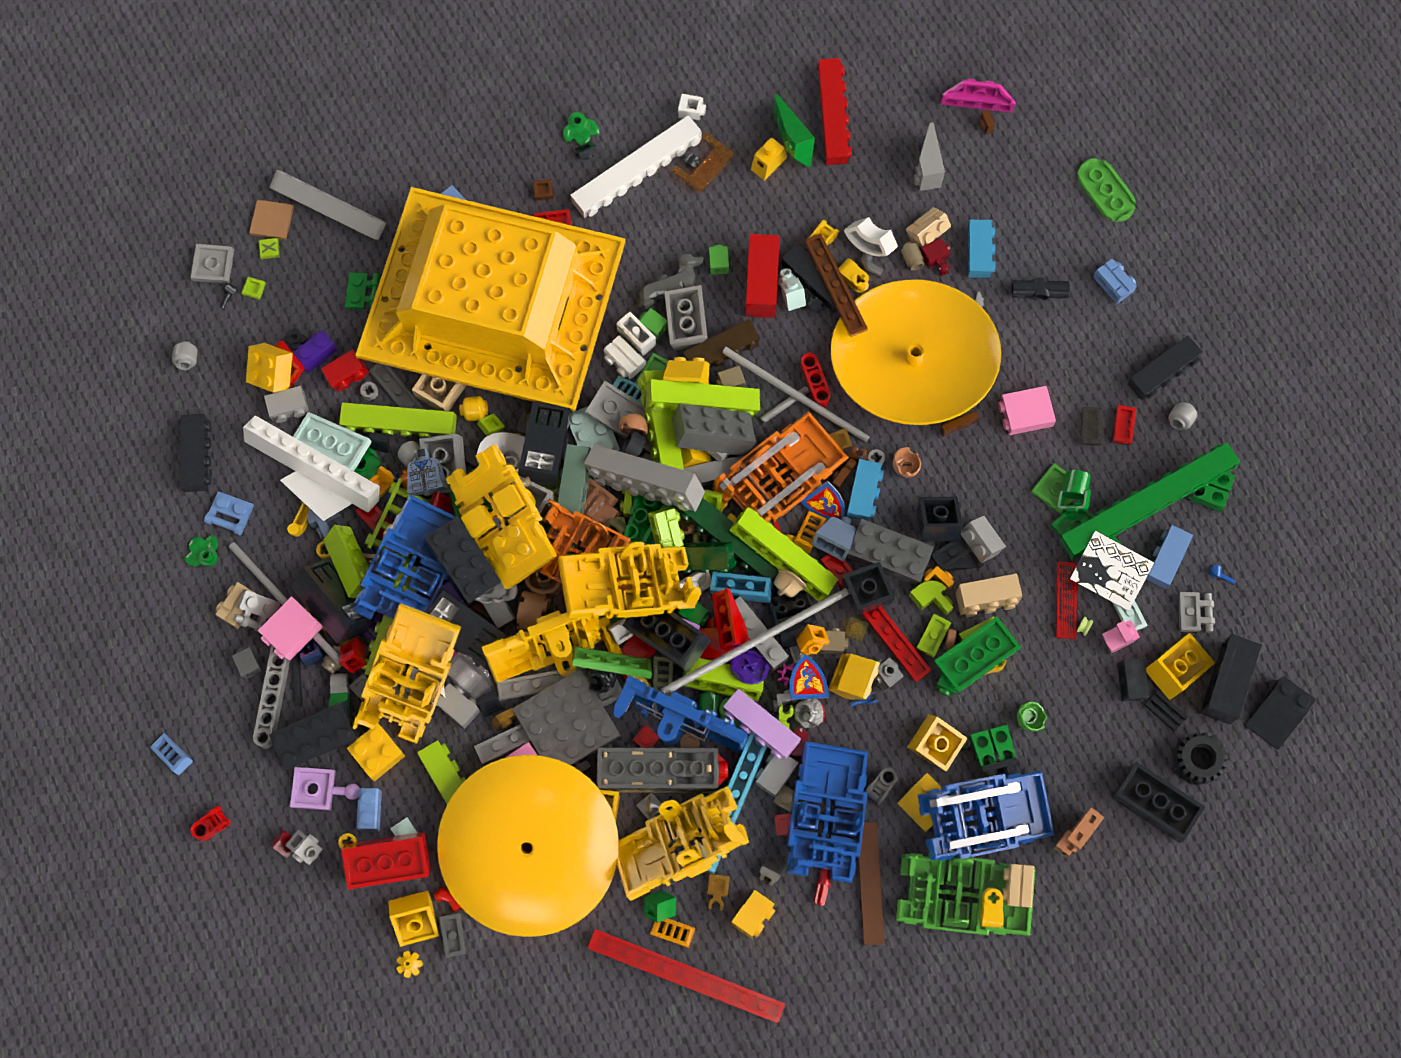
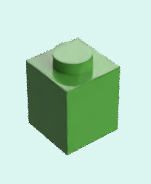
M715 245L709 247L711 275L729 273L727 246Z
M652 308L648 312H643L639 318V321L656 337V340L668 328V320Z

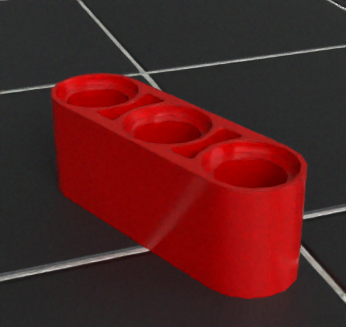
M806 353L801 358V372L812 401L825 408L829 404L831 396L829 387L816 355ZM812 362L814 365L808 367L804 363ZM817 378L820 382L815 384L811 382V379ZM824 395L826 399L819 400L817 396Z

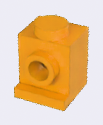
M809 624L796 640L800 652L807 656L810 654L817 655L823 645L829 643L824 627Z

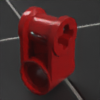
M217 806L192 825L191 834L198 841H207L228 827L232 822L222 813L221 806ZM205 827V834L198 836V829Z

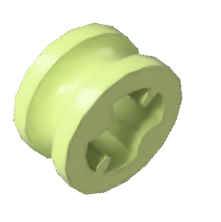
M1084 616L1076 632H1083V635L1086 636L1093 620L1088 621L1087 617Z

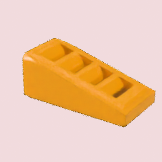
M808 511L794 540V544L801 547L805 553L810 554L815 534L824 525L826 518ZM812 518H814L821 522L819 526H817L811 522H808L809 519L813 520ZM806 526L811 527V528L815 529L816 532H814V531H812V530H809V529H807V528H805V527H806ZM805 533V534H807V535L812 536L813 538L811 539V538L806 537V536H804V535H802V534Z
M666 919L663 920L665 925L662 933H658L661 922L654 923L651 935L689 948L695 932L694 927ZM671 924V925H673V926H672V929H671V931H670L669 936H667V935H665V934H666L668 925ZM676 927H679L677 939L673 938ZM684 929L688 930L685 940L681 941Z

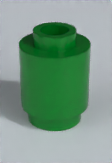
M703 691V694H699L698 710L706 711V709H709L717 714L719 696L715 695L714 692Z

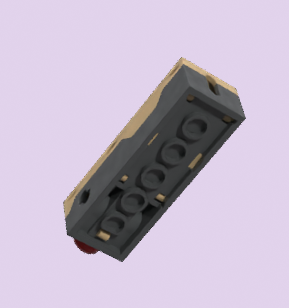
M598 748L597 787L599 790L640 793H713L728 778V763L718 754V748Z

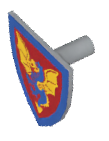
M828 481L801 501L811 512L824 518L836 517L841 520L842 517H845L843 499L835 487Z
M805 654L795 665L790 677V700L829 698L828 686L822 670L814 660Z

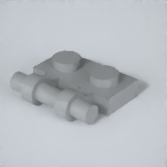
M243 589L236 607L242 609L243 612L242 615L235 614L233 621L239 623L240 626H249L259 632L258 630L265 624L266 619H270L278 611L280 602ZM251 613L259 615L257 621L250 619Z
M1180 592L1178 594L1180 632H1200L1201 625H1205L1206 633H1212L1213 625H1215L1212 610L1214 608L1212 594L1205 593L1204 600H1200L1199 592ZM1200 608L1205 609V617L1200 616Z

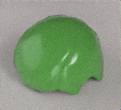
M1029 701L1019 707L1017 720L1024 730L1035 732L1045 727L1044 723L1047 716L1040 704Z

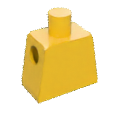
M770 138L755 153L751 170L765 181L787 158L786 149L775 139Z

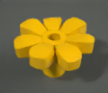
M409 951L404 952V958L398 957L397 963L401 964L397 967V971L399 973L404 972V977L409 978L411 973L415 976L418 975L419 970L417 967H422L423 965L421 960H417L419 954L414 952L411 956Z

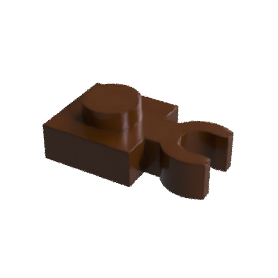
M854 445L849 450L847 461L850 458L859 463V459L867 460V448L860 449Z
M852 458L831 479L833 481L832 485L837 491L840 490L856 467L857 462Z

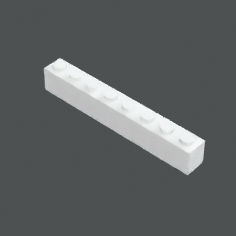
M689 115L571 194L572 203L584 218L588 215H595L600 207L603 205L608 206L613 201V198L624 195L631 186L639 185L644 177L647 175L652 176L662 165L667 166L672 158L683 155L691 145L694 147L699 144L702 139V131Z
M254 416L243 427L244 442L289 468L309 477L364 511L369 512L379 501L380 486L261 418Z

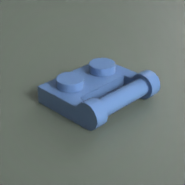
M218 492L210 511L205 516L204 522L209 525H218L234 531V534L241 535L254 505ZM216 513L238 519L239 523L234 524L215 517Z

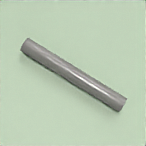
M804 386L798 392L805 396L809 393V390ZM790 396L761 416L760 420L766 423L797 400Z

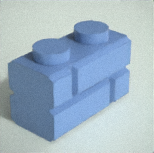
M1113 259L1097 269L1093 276L1116 304L1132 294L1137 287L1135 279L1130 275L1128 276L1124 272L1121 263L1115 262Z
M360 788L358 790V797L360 799L358 800L357 829L359 831H380L382 791L376 788Z

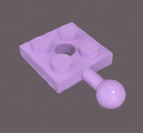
M295 767L290 807L331 811L333 794L345 795L348 799L354 800L358 798V790L360 788L356 784H349L346 787L334 786L335 770ZM317 784L318 791L315 794H309V785Z

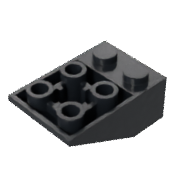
M779 589L772 590L771 600L768 603L775 626L811 607L805 590H801L794 597H788L785 594L780 596L777 594ZM814 614L778 633L783 649L797 646L796 640L808 624L818 626Z

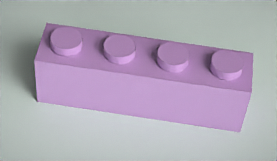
M737 689L723 706L726 718L737 721L740 724L741 730L748 734L752 733L756 737L755 741L763 747L765 745L771 749V754L779 760L781 758L786 760L800 743L801 738L740 689Z

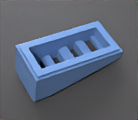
M165 733L150 746L160 759L177 775H180L193 762ZM167 741L168 744L159 751L158 749ZM172 747L173 749L165 756L164 754ZM176 753H178V755H177L172 761H170V759H171Z

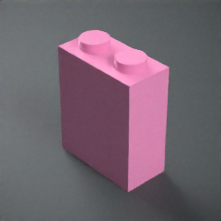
M1047 386L1003 394L1000 402H998L999 411L1004 414L1005 418L1003 419V427L1005 430H1008L1009 435L1053 427L1056 422Z
M290 597L258 631L263 635L261 640L268 646L272 644L276 648L274 652L281 659L286 657L288 660H291L323 626L298 601Z

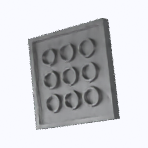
M578 669L512 709L540 756L557 759L571 766L594 753L598 748L604 747L621 736L595 692L589 689L590 684L581 669Z

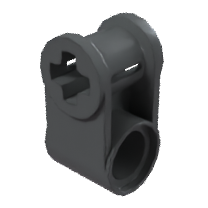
M892 768L883 769L865 790V792H868L867 796L874 800L878 807L896 783V771ZM883 774H892L893 781L886 783L883 780Z

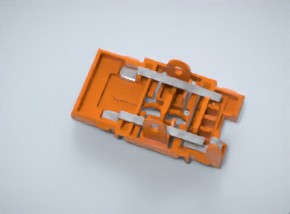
M808 411L796 422L785 427L782 433L779 434L776 431L729 468L730 473L728 475L723 472L714 480L712 489L723 493L722 502L724 504L733 499L743 511L749 507L755 510L767 522L772 521L773 523L777 518H781L799 504L817 487H820L822 485L821 480L829 477L849 457ZM772 455L775 456L781 465L785 462L788 466L777 473L776 469L779 464ZM791 469L793 472L790 475L795 481L793 482L790 477L783 480L781 475ZM768 475L772 477L764 485L760 486L758 484ZM775 481L778 485L766 493L764 489Z

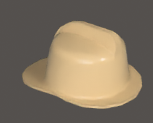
M785 569L778 570L774 585L779 589L777 594L780 596L785 594L788 597H794L798 592L807 588L806 584L790 571Z

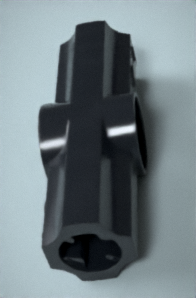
M1038 277L1033 280L1012 281V297H1027L1033 300L1069 297V281H1049V279L1044 277Z

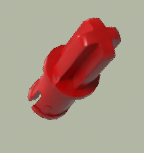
M821 868L818 881L815 882L817 886L813 903L817 905L825 904L828 888L831 887L829 869Z

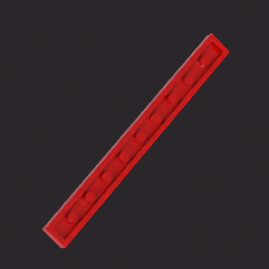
M596 929L588 946V949L775 1023L779 1022L785 1003Z

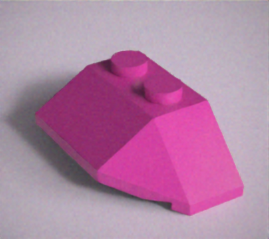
M963 79L943 93L941 105L1013 113L1015 101L999 83Z

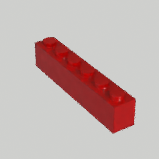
M840 58L819 59L818 61L826 165L848 164V159L852 157L851 147H848L850 130H846V125H849V116L845 114L847 97L843 96V92H846V82L842 81L845 71L844 65H841Z

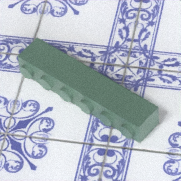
M567 444V448L563 451L564 466L560 470L561 485L557 489L558 503L572 514L576 510L584 515L590 478L584 462L591 448ZM579 542L577 545L572 543L571 547L578 549ZM568 551L567 555H577V553Z

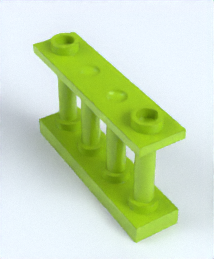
M400 478L397 483L393 482L389 489L391 496L373 535L368 534L364 543L368 545L367 551H370L372 545L380 547L382 541L376 538L379 529L386 530L387 526L391 525L384 521L387 512L390 511L400 515L402 508L392 504L395 495L398 494L407 499L410 495L406 489L399 487L402 482ZM419 495L414 496L430 504V498L425 499ZM382 546V548H381L382 550H383V549H387V550H388V548L385 547V546ZM400 553L397 554L405 559L404 563L409 564L413 557L411 553L407 557Z

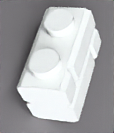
M631 312L627 313L616 323L617 331L642 356L656 345V337Z
M621 336L615 338L612 343L604 348L605 361L609 365L614 364L618 368L616 371L622 378L627 377L631 380L646 365V361Z

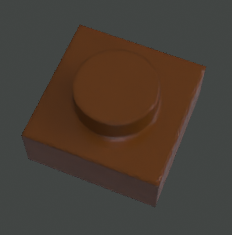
M989 109L982 111L978 120L980 129H984L986 135L993 133L995 123Z
M552 179L533 181L535 201L554 199Z

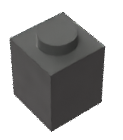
M250 647L241 648L236 651V654L232 655L243 679L246 680L263 671L254 651Z

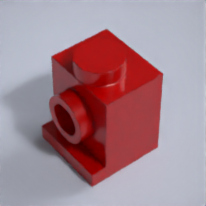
M356 637L341 645L339 663L350 673L366 666V646Z

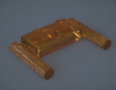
M707 132L703 134L702 138L714 146L715 149L690 176L678 166H675L672 170L673 173L699 192L708 187L735 154Z

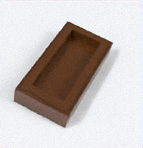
M977 411L945 423L942 425L940 432L944 437L975 424L979 419Z

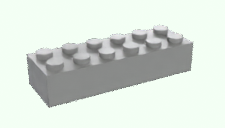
M593 445L584 462L588 473L592 475L594 482L600 486L608 485L617 491L625 490L631 495H641L650 501L658 500L667 506L675 505L684 511L691 510L696 512L705 493L695 473L599 445Z

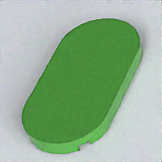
M1096 158L1082 163L1078 171V182L1100 213L1106 219L1113 222H1122L1130 218L1135 210V198L1113 167L1107 161L1097 160Z

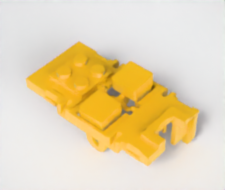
M491 445L475 456L480 464L476 469L466 474L463 469L458 468L445 480L451 485L450 488L457 500L455 504L461 505L459 512L462 515L461 519L468 532L474 537L480 550L485 549L486 552L483 554L491 559L490 561L504 588L510 589L557 557V554L549 542L542 525L539 523L542 517L535 507L536 501L534 496L524 487L513 465H507L497 445ZM484 499H487L492 505L493 511L490 513L487 510L489 507L482 505L485 503ZM527 506L526 508H524L508 520V526L505 525V519L503 517H510L523 507ZM498 517V519L501 521V527L503 529L500 530V528L497 527L496 529L491 531V529L495 527V522L493 521V519Z
M633 542L623 547L599 548L596 553L559 556L558 566L568 618L590 617V615H608V618H612L614 614H616L617 618L663 614L665 610H667V613H672L675 608H695L701 595L700 588L693 587L691 577H687L681 588L678 571L686 570L689 565L685 547L661 548L660 544L645 545L643 542ZM645 571L647 576H651V580L641 579ZM624 584L632 585L633 590H625L622 593L618 586ZM640 584H653V587L640 589Z
M400 603L393 623L387 631V638L384 637L380 643L361 696L365 700L360 705L352 728L356 729L361 724L374 729L380 719L385 717L389 719V722L393 720L398 722L399 726L402 725L398 737L417 744L424 733L425 723L429 724L432 718L431 716L451 667V663L448 661H451L454 653L453 647L461 627ZM380 655H382L380 662L377 664ZM407 664H409L410 666L406 672V676H403ZM415 666L420 671L417 673L415 680H412L410 675ZM401 684L400 694L397 695L395 694L396 689H393V687ZM406 687L411 688V694L408 695V698L403 697Z
M560 611L536 619L537 624L527 627L528 632L520 630L516 635L482 647L496 683L532 669L534 671L553 663H555L558 673L562 677H567L577 671V666H572L573 647L569 640L570 636L574 646L579 645L582 648L593 649L595 648L594 644L604 641L608 652L622 654L619 645L616 644L608 629L611 626L608 615L599 619V616L592 615L590 617L568 618L567 612L561 614ZM542 644L545 645V648H546L547 652L550 651L551 656H549V657L546 656ZM564 661H568L570 665L569 671L564 670L562 666Z
M728 786L706 797L700 794L682 804L675 800L663 802L658 808L660 814L645 822L646 827L619 840L617 866L626 896L630 901L650 892L651 889L662 883L667 886L670 885V878L676 882L686 876L692 878L712 868L711 864L719 861L717 855L720 854L725 858L727 857L726 854L730 852L729 850L741 844L749 843L745 827L742 824L735 825L730 820L729 812L738 807ZM665 821H667L670 833L672 835L673 840L675 841V843L670 848L668 847V844L672 843ZM704 836V838L701 839L703 845L699 843L697 840H695V845L691 846L690 841H692L695 837ZM683 845L685 848V850L679 852L677 856L675 853H670L674 851L677 846Z

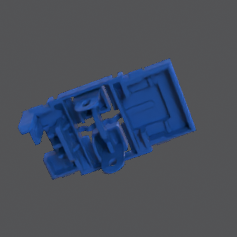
M409 495L400 515H397L393 523V529L388 528L360 585L363 590L359 592L352 611L371 620L375 611L394 619L398 606L402 603L427 613L446 574L423 539L456 516ZM382 546H385V547H387V548H389V549H391V550H394V551H396V552H398V553H400V554H402V555H404V556H406V557L408 556L409 553L413 554V557H412V559H411V561H410V563H409V565H408V567H407V569H406V568L402 567V565H403V563H404V561H405V559H404L403 557H401V556H399V555H397V554H395V553H392V552L388 551L387 549H383V550L381 551V554H380V556H379V558H378V560H377V562H376L374 568H373V572H375V573H377V574H379V575H381V576H383V577H380V576H378V575H376V574L370 572V571H371V568H372V566H373V564H374V562H375V560H376V558H377V556H378V554H379V552H380V550H381V548H382ZM417 557L421 558V564L443 574L431 600L427 598L432 596L440 579V574H436L422 566H418L416 572L410 571ZM400 572L404 575L398 588L396 589L393 587L394 583L391 581H395L398 573ZM407 576L412 578L408 586L410 590L406 589L404 593L401 591V588Z
M808 741L803 742L802 758L798 773L800 778L794 782L796 788L793 790L787 835L789 841L786 843V846L790 847V852H788L787 857L788 866L786 873L807 876L809 868L818 867L830 870V881L852 883L856 868L855 858H859L861 852L868 792L863 791L866 786L867 775L865 774L868 752ZM797 799L816 803H822V799H826L825 815L819 814V805L808 804V802H797ZM830 800L835 801V806L857 809L861 811L855 812L836 808L832 810V816H829L831 808ZM818 821H824L821 837H817L818 833L809 832L818 829ZM828 822H830L829 833L832 834L830 839L826 838V834L828 831Z

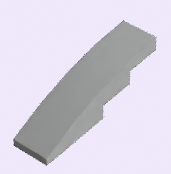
M744 456L727 458L721 462L716 460L684 468V470L695 473L701 486L714 485V480L723 472L728 475L730 473L729 468Z

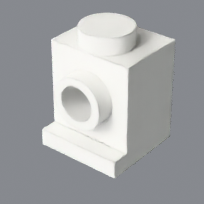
M682 94L678 117L685 118L689 115L691 119L700 120L701 115L704 116L706 105H703V97Z

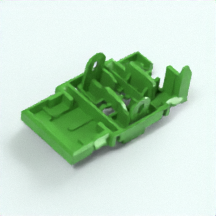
M916 853L902 854L900 875L910 876L908 900L897 899V921H904L905 924L914 925L922 923V928L989 935V931H992L993 934L1006 935V933L1030 936L1032 908L1008 906L1003 901L1002 928L981 927L980 924L982 893L990 887L998 889L1001 893L1003 888L1006 889V880H1003V870L1007 868V864L999 863V865H995V860L970 857L948 860L945 885L956 887V891L939 890V884L944 885L946 860H930L929 853L928 857ZM974 861H976L974 889H978V894L962 892V888L971 887ZM992 892L988 899L993 902V899H997V896ZM938 894L955 895V901L945 900L943 903L942 926L944 927H940L942 899H938ZM962 896L978 898L977 903H972L970 930H963L968 928L970 903L961 902Z

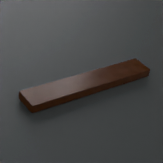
M820 233L805 239L804 244L850 338L867 331L868 327L822 234Z
M864 822L861 852L858 858L864 945L884 944L877 822Z

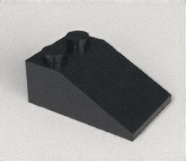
M1282 676L1274 684L1245 726L1279 750L1317 699L1285 676Z

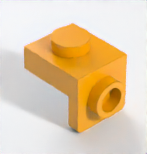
M382 466L378 468L377 474L370 479L371 482L380 486L379 499L389 491L395 480L392 472Z
M938 566L934 570L930 568L923 575L925 578L923 582L931 581L934 578L937 582L945 585L947 591L954 584L952 575L947 571L943 572Z

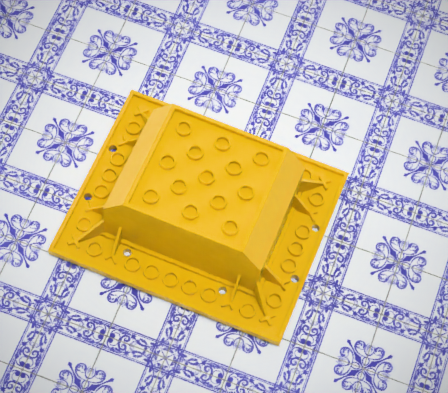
M411 187L356 352V357L533 402L571 408V411L575 412L624 249L625 238ZM401 248H405L403 252L399 251ZM601 296L602 299L597 300L596 297ZM567 297H569L568 302H567V305H566V309H565V312H564V315H563V319H562L560 328H559V330H558V327H559V324H560V320H561V317H562V314H563V311H564V307H565V304H566V301H567ZM385 298L389 299L387 302H382ZM426 346H432L429 350L425 349ZM586 347L587 350L581 351V348ZM521 368L522 371L516 372V369Z

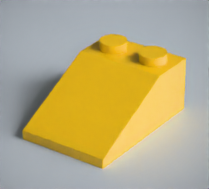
M1188 633L1146 668V673L1166 697L1171 700L1192 684L1215 662L1191 633Z

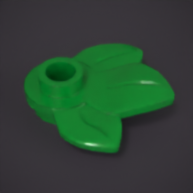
M579 112L572 113L569 116L568 125L563 131L566 142L574 139L580 146L589 142L590 135L599 134L597 124L591 119H586ZM578 118L581 122L576 124L574 119Z
M210 535L206 540L200 537L192 538L189 542L191 552L183 558L184 561L193 567L201 564L203 566H213L218 560L216 552L218 547L217 538L214 535Z

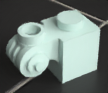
M790 269L781 270L778 275V285L781 286L783 300L788 310L791 311L806 306L804 288L799 279L793 275Z

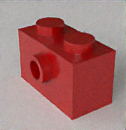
M354 349L321 368L330 386L336 391L347 389L351 383L362 380L369 373L363 359L356 357Z

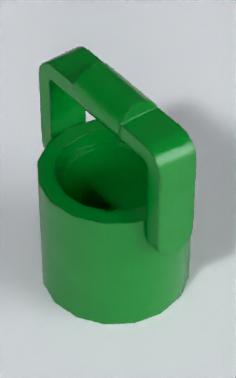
M1080 470L1066 471L1063 490H1060L1058 508L1067 513H1078L1079 511L1088 510L1091 495L1089 489L1091 475ZM1065 497L1074 500H1084L1083 506H1064Z

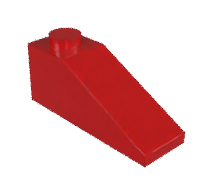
M729 588L712 594L720 649L729 652L749 641L747 627Z

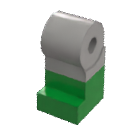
M348 673L331 674L329 707L346 700L350 708Z

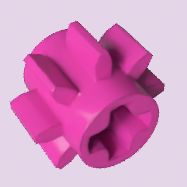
M793 663L790 667H786L783 664V671H777V674L781 675L778 682L783 681L785 683L784 688L790 684L789 677L785 678L786 672L792 674L794 669Z

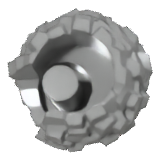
M802 699L794 708L795 720L803 728L815 727L824 722L825 708L817 699Z

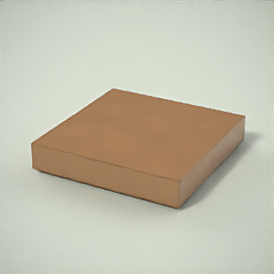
M257 200L249 232L250 235L287 240L294 206Z

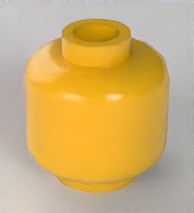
M481 396L466 397L463 400V404L459 406L460 415L464 416L467 421H478L485 417V415H488L487 401L483 400Z

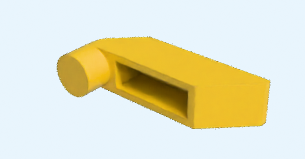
M304 502L293 523L287 528L291 536H300L309 524L308 512L310 508Z

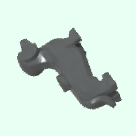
M683 254L679 259L680 269L677 274L669 277L661 275L657 278V281L645 285L639 291L640 301L638 306L644 305L646 312L650 308L656 309L654 302L665 298V291L695 286L693 284L696 277L693 268L702 264L704 258Z

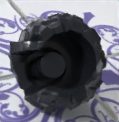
M590 668L586 669L587 679L591 677L590 690L597 693H605L615 686L616 673Z

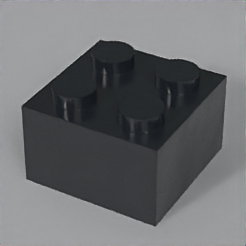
M919 497L917 518L921 542L960 541L963 525L958 497Z
M880 562L843 575L842 584L849 593L847 596L856 616L893 602L895 596Z

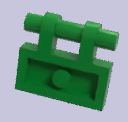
M349 272L345 308L364 310L365 303H370L369 309L371 310L381 275L374 273L373 280H368V273ZM367 288H372L371 295L366 296Z

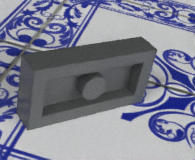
M460 913L439 917L446 958L467 954Z

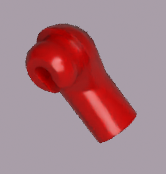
M440 888L435 892V900L438 902H449L453 912L462 909L448 889Z

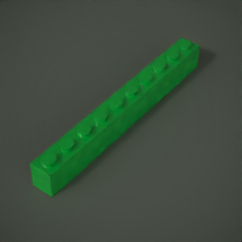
M1228 443L1222 446L1218 444L1211 449L1210 453L1198 455L1194 462L1190 464L1186 462L1179 466L1176 472L1172 473L1170 471L1161 477L1160 481L1148 483L1144 490L1140 492L1136 490L1126 500L1122 501L1120 499L1113 503L1110 509L1106 510L1104 508L1098 511L1092 519L1086 518L1082 520L1076 528L1070 527L1062 532L1063 535L1060 542L1073 560L1084 553L1095 531L1111 539L1236 469L1240 460Z

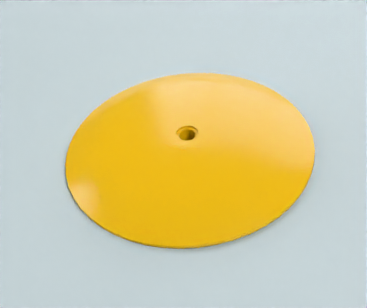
M901 280L873 288L855 300L868 330L850 338L841 318L834 329L831 341V360L840 385L848 396L863 409L882 419L896 423L928 425L944 422L964 414L976 406L990 391L1000 368V339L989 315L975 300L965 293L938 282Z
M519 755L503 758L482 767L460 785L443 813L438 833L437 851L445 884L453 898L468 915L482 925L507 935L543 936L572 926L588 915L600 902L608 890L615 873L619 853V839L615 818L606 798L586 775L571 765L557 759L538 755ZM529 842L533 847L532 851H524L522 844Z

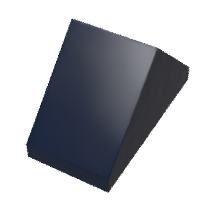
M313 638L299 651L301 660L307 667L322 661L324 658L321 647Z

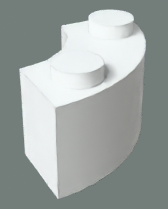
M869 217L853 222L844 230L848 239L859 250L869 255L887 256L898 247L891 230L878 228Z

